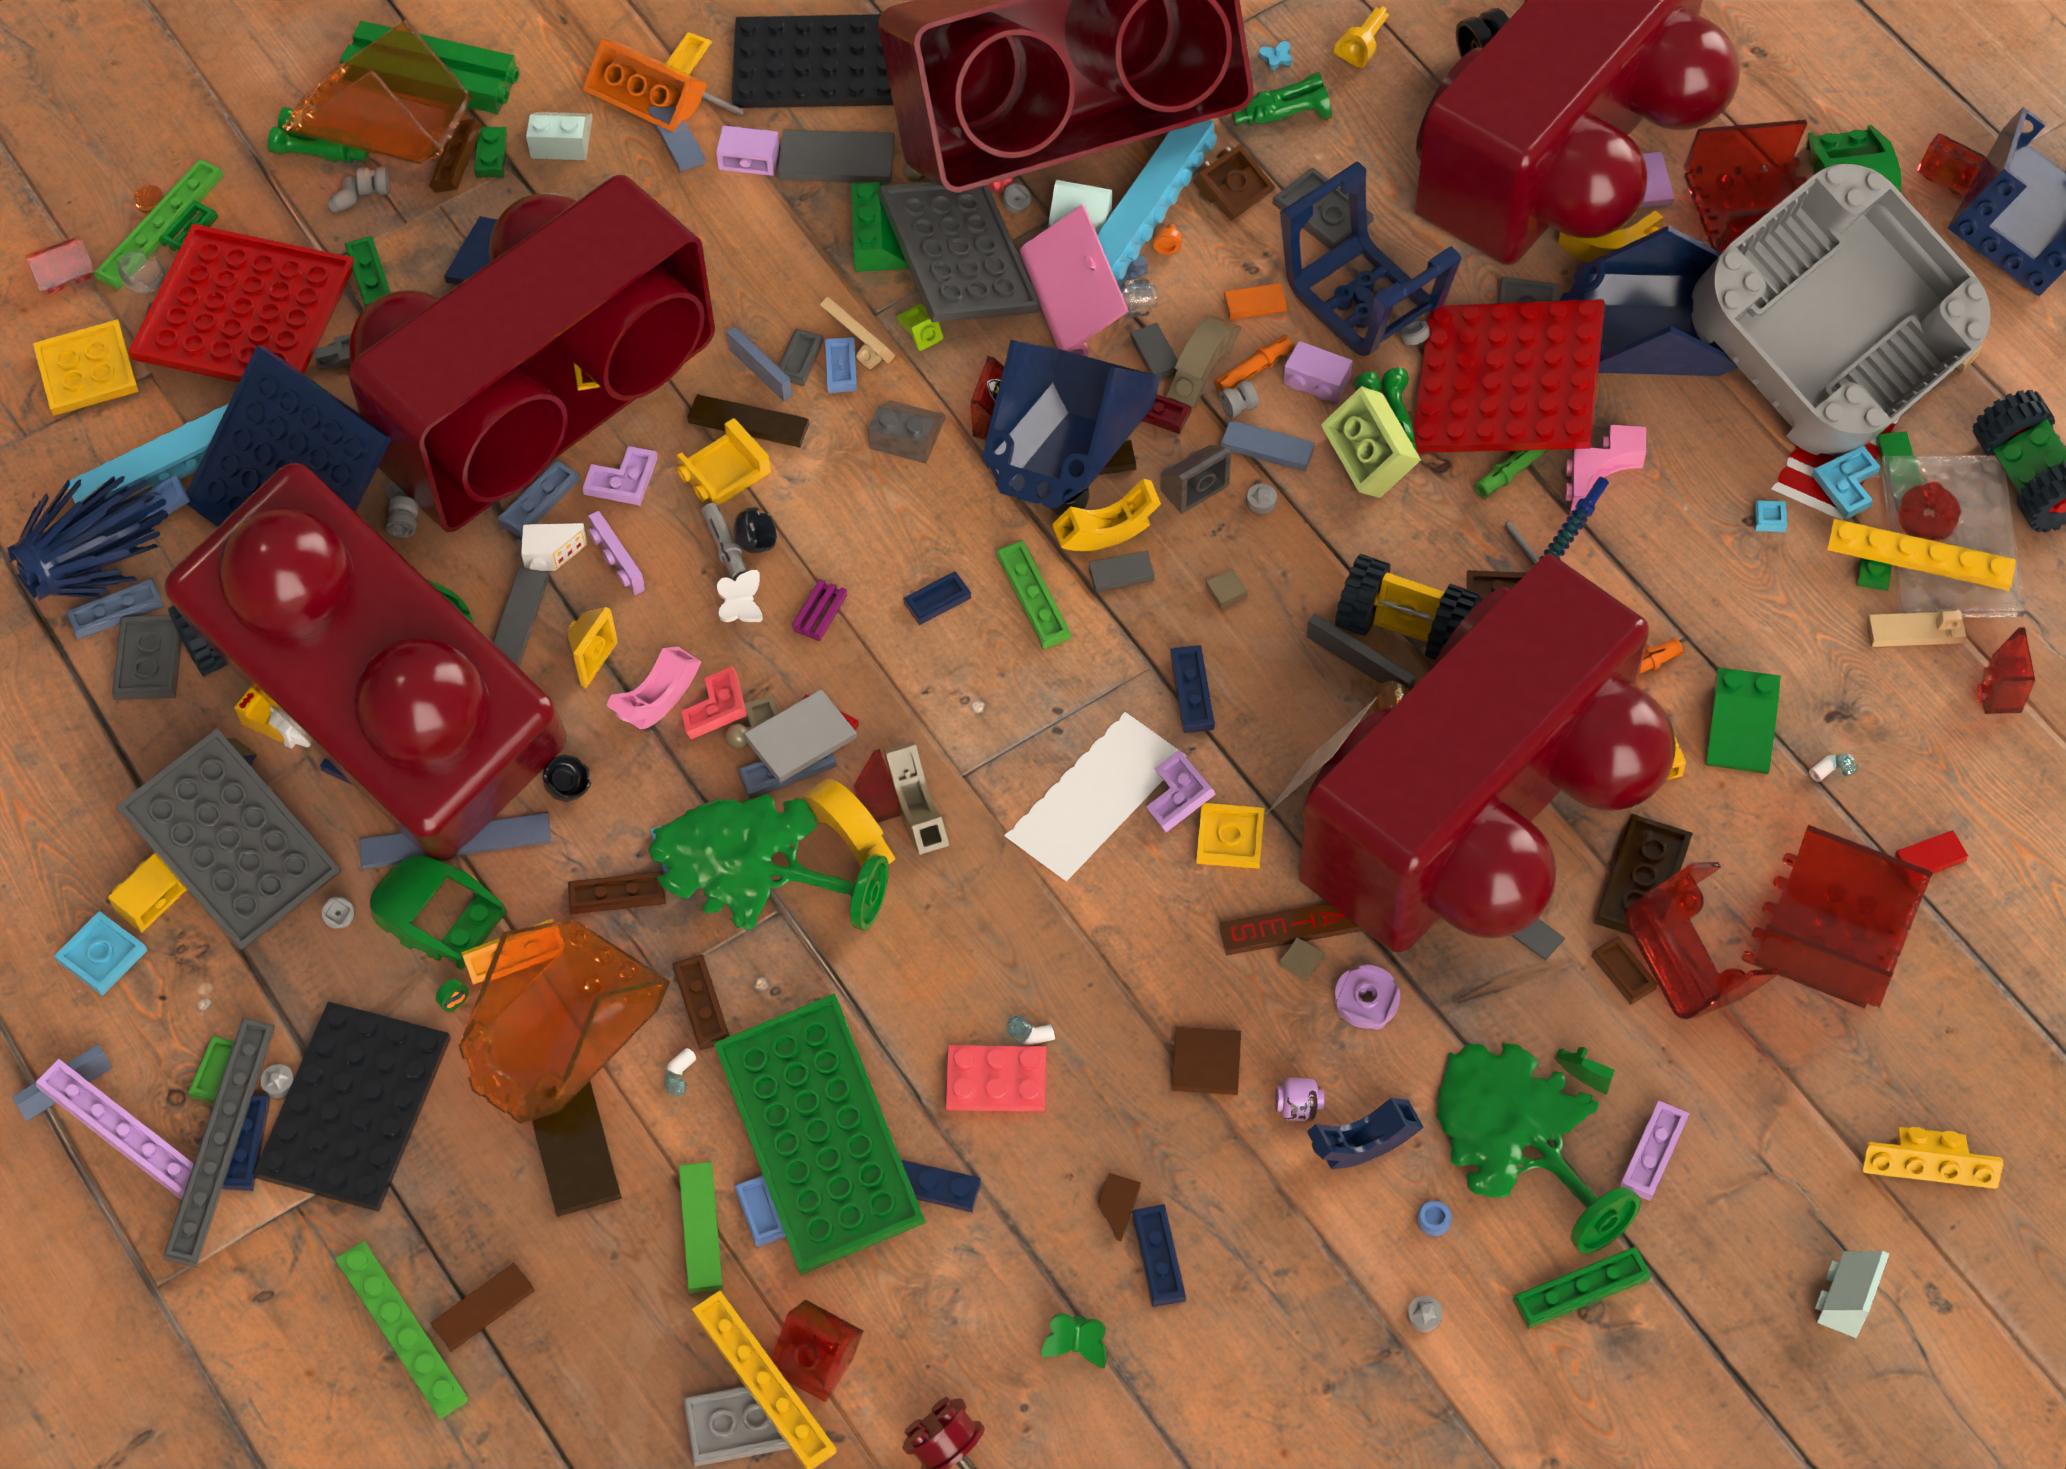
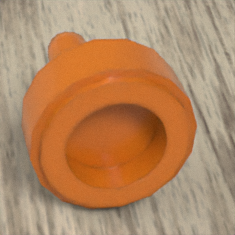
M1171 223L1166 228H1161L1155 232L1153 247L1158 253L1173 255L1181 248L1182 237L1176 230L1175 224Z

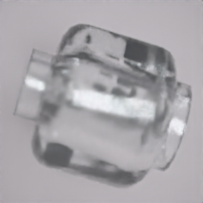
M1144 278L1126 279L1119 284V289L1129 310L1123 316H1147L1152 312L1153 308L1157 307V290L1155 285L1150 284L1149 280Z

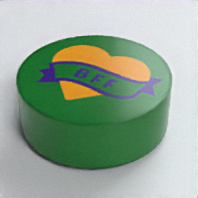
M449 980L437 991L436 1003L444 1011H453L465 1002L469 990L461 980Z

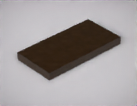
M1631 814L1595 919V924L1657 943L1693 833Z
M590 1078L526 1096L557 1217L622 1199Z

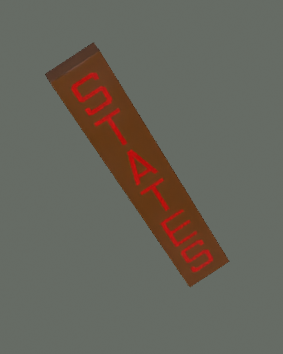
M1329 903L1220 922L1219 924L1226 955L1293 944L1297 937L1303 941H1310L1364 931Z

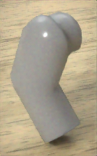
M354 177L344 178L343 190L334 194L333 198L328 200V207L331 211H344L357 203V180Z

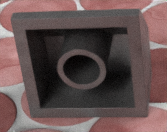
M889 400L878 406L870 424V447L872 450L926 464L946 416L938 412Z
M1208 445L1201 450L1191 452L1184 460L1177 464H1171L1161 473L1160 490L1181 514L1229 486L1231 450L1228 447Z

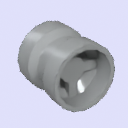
M358 167L357 188L359 195H370L371 192H377L379 195H388L390 192L388 167H377L375 170H370L368 167Z
M1248 380L1238 383L1236 388H1226L1219 392L1222 408L1230 418L1240 415L1244 409L1251 410L1259 405L1257 392Z
M395 497L390 500L388 508L390 516L386 522V531L390 535L408 538L415 534L417 525L415 518L418 516L419 506L415 500L408 497Z

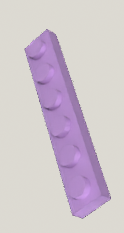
M60 1059L36 1081V1087L182 1200L194 1163Z

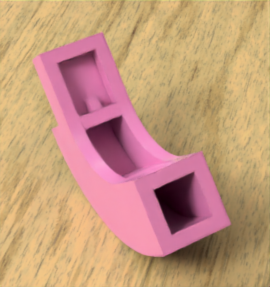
M678 646L662 648L652 671L644 682L631 692L611 695L606 706L614 710L616 717L630 722L641 730L648 728L661 720L681 699L694 679L702 661Z

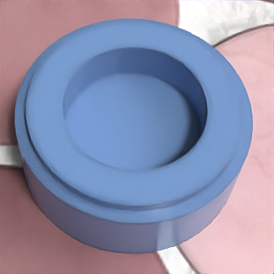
M1440 1201L1424 1203L1420 1207L1417 1217L1420 1230L1429 1236L1443 1235L1450 1227L1451 1211Z

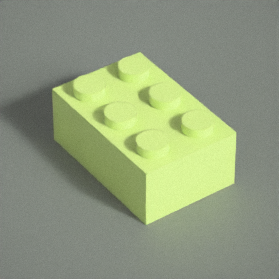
M1361 386L1321 424L1360 493L1381 498L1421 461L1383 393Z

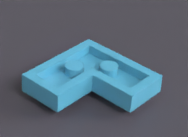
M1863 445L1815 468L1812 477L1845 519H1848L1871 508L1873 500L1860 485V482L1877 475L1880 465Z

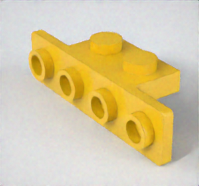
M1898 1127L1897 1145L1868 1142L1862 1166L1864 1173L1994 1189L1999 1186L2003 1159L2001 1157L1969 1154L1965 1134H1958L1954 1131H1931L1920 1127Z

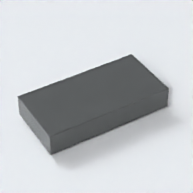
M1158 323L1130 332V338L1150 374L1164 378L1177 372L1175 366L1178 359Z
M795 329L779 365V368L790 377L791 383L801 386L805 385L823 345V335Z
M1148 551L1089 562V571L1095 592L1154 581V572Z

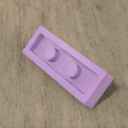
M597 511L589 515L591 528L587 530L595 545L600 544L603 548L602 554L609 566L614 565L617 569L616 575L624 588L628 586L634 596L645 591L642 573L602 514Z
M1658 1100L1620 1187L1631 1188L1638 1196L1649 1201L1652 1200L1690 1113Z

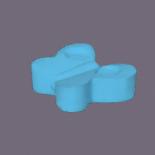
M1282 41L1276 48L1261 47L1259 49V58L1268 63V67L1272 71L1276 70L1280 64L1287 67L1291 66L1290 43Z

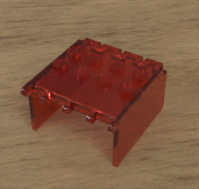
M1806 119L1700 128L1697 130L1684 164V170L1688 171L1684 174V179L1689 192L1692 193L1691 198L1698 215H1700L1699 219L1711 248L1722 253L1734 240L1807 181L1805 176L1797 177L1795 168H1798L1801 163L1798 157H1794L1807 126Z
M1808 825L1798 855L1785 853L1782 859L1785 864L1793 867L1789 878L1776 876L1773 881L1774 886L1783 889L1778 905L1766 901L1763 905L1762 910L1773 915L1770 924H1767L1765 930L1759 927L1753 929L1752 937L1761 941L1758 952L1756 954L1751 951H1744L1742 960L1864 1009L1866 1004L1880 1008L1894 974V969L1898 962L1897 957L1900 956L1907 939V931L1912 926L1917 908H1919L1933 872Z

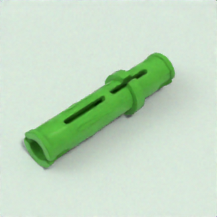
M1520 450L1515 452L1503 463L1495 464L1491 468L1490 473L1475 482V491L1480 497L1488 498L1501 486L1510 484L1516 474L1549 450Z

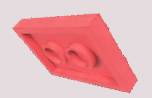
M948 1045L946 1109L958 1111L1045 1112L1046 1046Z

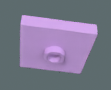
M1662 152L1642 153L1646 163L1648 179L1645 197L1640 208L1672 205L1674 195Z

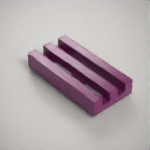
M820 579L792 625L793 631L821 641L848 595L847 589L841 587L839 590L835 584L830 583V585H827L824 580ZM823 592H825L817 607L815 608L814 612L812 613L810 619L808 620L807 624L805 625V627H803L812 610L814 609L815 605L817 604L818 600L820 599L821 595L823 594ZM832 596H835L834 601L832 602L831 606L829 607L828 611L823 617L818 628L816 629V631H813L812 629L822 615L829 600Z

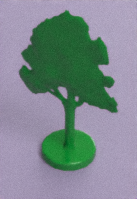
M769 794L759 796L753 800L746 799L743 803L736 799L724 800L718 798L712 802L698 805L695 809H689L685 815L677 817L672 822L653 830L656 838L650 844L648 851L655 862H662L670 868L667 873L658 875L656 878L659 879L663 889L682 898H689L699 887L704 889V895L708 898L702 906L705 914L721 911L724 904H726L734 915L730 920L737 928L742 926L746 931L751 930L757 924V918L770 897V890L783 886L787 882H801L852 896L850 922L854 928L864 931L868 930L875 922L885 897L889 876V863L886 856L870 855L863 863L856 882L807 869L796 859L798 841L804 839L812 830L816 829L818 822L815 813L809 807L807 801L800 798L784 801V811L782 813L777 812L774 799ZM780 851L786 855L789 866L786 867L773 863L771 857L774 853ZM776 875L780 877V880H772L770 878Z
M1470 1043L1465 1045L1457 1054L1450 1052L1447 1055L1448 1061L1446 1062V1071L1443 1075V1084L1439 1087L1440 1095L1437 1099L1438 1113L1436 1116L1442 1124L1443 1132L1452 1137L1449 1141L1452 1147L1450 1162L1456 1166L1476 1165L1479 1168L1477 1172L1466 1174L1468 1189L1476 1195L1503 1198L1511 1193L1518 1174L1535 1167H1541L1555 1174L1587 1208L1573 1226L1570 1237L1573 1245L1580 1253L1589 1254L1599 1251L1618 1238L1638 1214L1641 1205L1639 1196L1631 1188L1620 1187L1597 1198L1593 1191L1583 1183L1561 1156L1563 1148L1561 1136L1569 1133L1589 1114H1594L1599 1108V1102L1593 1100L1591 1094H1585L1580 1091L1577 1096L1561 1093L1560 1091L1566 1087L1563 1072H1553L1549 1079L1532 1077V1072L1539 1064L1538 1060L1519 1045L1502 1043L1503 1050L1500 1056L1490 1053L1484 1045ZM1549 1138L1552 1139L1555 1146L1551 1147L1547 1140ZM1526 1145H1532L1537 1148L1543 1158H1527L1522 1155V1150Z

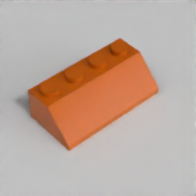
M602 38L582 90L673 132L683 120L686 122L698 109L707 83L620 42ZM652 106L662 108L677 106L670 124L651 116L647 108Z

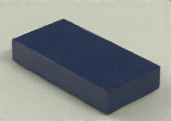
M956 571L904 597L903 600L904 605L914 619L921 625L971 599V592Z

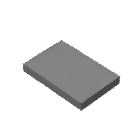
M821 689L744 733V739L776 780L781 783L857 739V732Z
M745 1386L684 1398L695 1467L790 1448Z

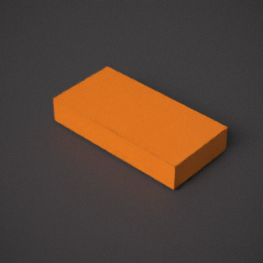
M1281 283L1224 291V299L1230 320L1287 311Z

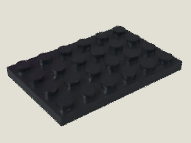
M881 14L736 17L732 104L739 108L894 105L878 29Z
M328 1001L254 1170L255 1178L379 1212L450 1042L449 1033Z

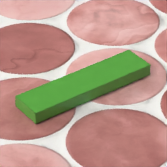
M1022 540L996 550V557L1042 648L1045 649L1071 639V633L1024 541Z
M712 1162L679 1165L689 1294L723 1290Z

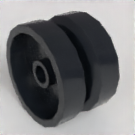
M1492 8L1482 12L1479 17H1469L1457 24L1456 42L1461 58L1474 48H1484L1509 20L1504 11L1499 8Z

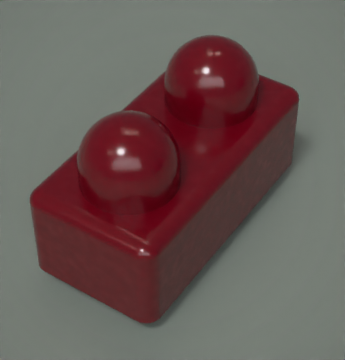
M911 0L887 8L881 14L878 22L905 161L914 171L956 193L1241 111L1249 105L1254 93L1240 0Z
M1525 0L1523 5L1484 48L1472 49L1454 65L1433 96L1422 120L1416 143V154L1421 163L1415 214L1504 265H1512L1518 262L1549 226L1566 235L1577 238H1598L1619 230L1639 210L1645 197L1648 179L1643 155L1639 147L1628 135L1643 118L1662 128L1690 130L1706 125L1721 115L1731 103L1740 78L1739 58L1733 42L1718 25L1700 16L1703 0Z
M612 176L577 201L557 193H537L517 200L505 209L493 227L489 241L490 263L440 298L415 290H402L383 295L369 304L356 320L349 343L351 365L348 376L359 414L378 426L391 438V442L378 468L409 498L415 500L417 505L445 532L459 530L497 501L523 489L551 461L635 399L644 397L664 385L688 360L701 352L712 340L715 333V324L701 239L628 176ZM574 363L581 368L583 383L596 382L600 387L578 391Z
M290 463L278 469L181 561L166 578V595L192 630L429 858L445 861L456 856L457 852L471 841L522 791L565 746L566 731L548 694L312 470L303 464Z
M1551 553L1540 559L1512 589L1503 587L1485 597L1455 629L1439 653L1432 669L1391 711L1389 709L1378 710L1359 723L1318 773L1308 792L1302 811V819L1305 826L1300 882L1393 952H1403L1411 948L1440 917L1456 929L1468 935L1481 938L1510 936L1533 924L1545 911L1554 893L1556 863L1549 842L1539 828L1531 821L1561 790L1574 800L1591 808L1608 811L1631 808L1652 797L1664 784L1672 769L1676 751L1672 724L1660 704L1645 691L1637 687L1649 636L1647 621Z

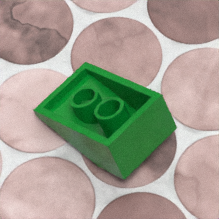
M1718 667L1712 691L1706 756L1707 766L1769 774L1781 675Z

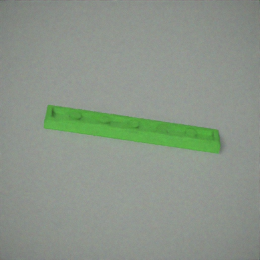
M199 159L94 272L95 278L119 290L161 245L160 236L194 200L200 203L223 178L222 169Z

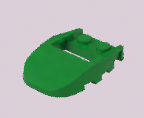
M1867 125V130H1853L1838 134L1826 133L1821 136H1815L1813 132H1808L1806 150H1810L1809 163L1810 166H1813V175L1833 165H1860L1880 173L1901 193V169L1893 145L1873 125Z
M426 856L409 857L396 864L376 886L370 898L372 918L385 932H391L400 940L401 945L410 950L415 948L423 951L428 957L438 961L442 957L455 961L456 968L461 970L466 966L461 952L482 945L507 913L504 904L468 873ZM449 878L474 892L476 897L440 942L411 923L445 880Z

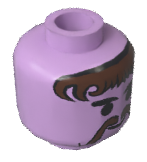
M1285 1078L1282 1085H1277L1276 1111L1281 1112L1285 1120L1312 1121L1317 1115V1110H1323L1324 1090H1318L1317 1083L1312 1078Z

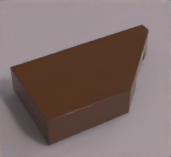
M1109 1173L1099 1200V1208L1112 1228L1116 1240L1122 1242L1141 1188V1182Z

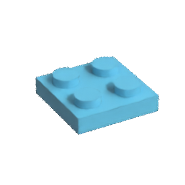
M98 911L54 955V958L69 972L103 996L148 950L145 944Z

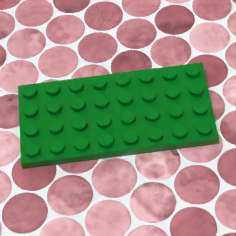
M835 993L714 1043L801 1275L926 1223Z

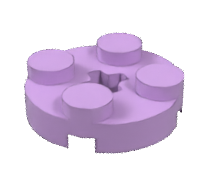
M1374 965L1359 966V969L1351 972L1348 970L1339 978L1335 989L1334 1000L1338 1016L1355 1027L1371 1028L1373 1030L1382 1029L1387 1022L1392 1020L1399 1008L1400 991L1399 987L1397 988V985L1394 983V978L1388 971ZM1367 991L1372 992V998L1375 1000L1364 1002L1358 995H1365Z

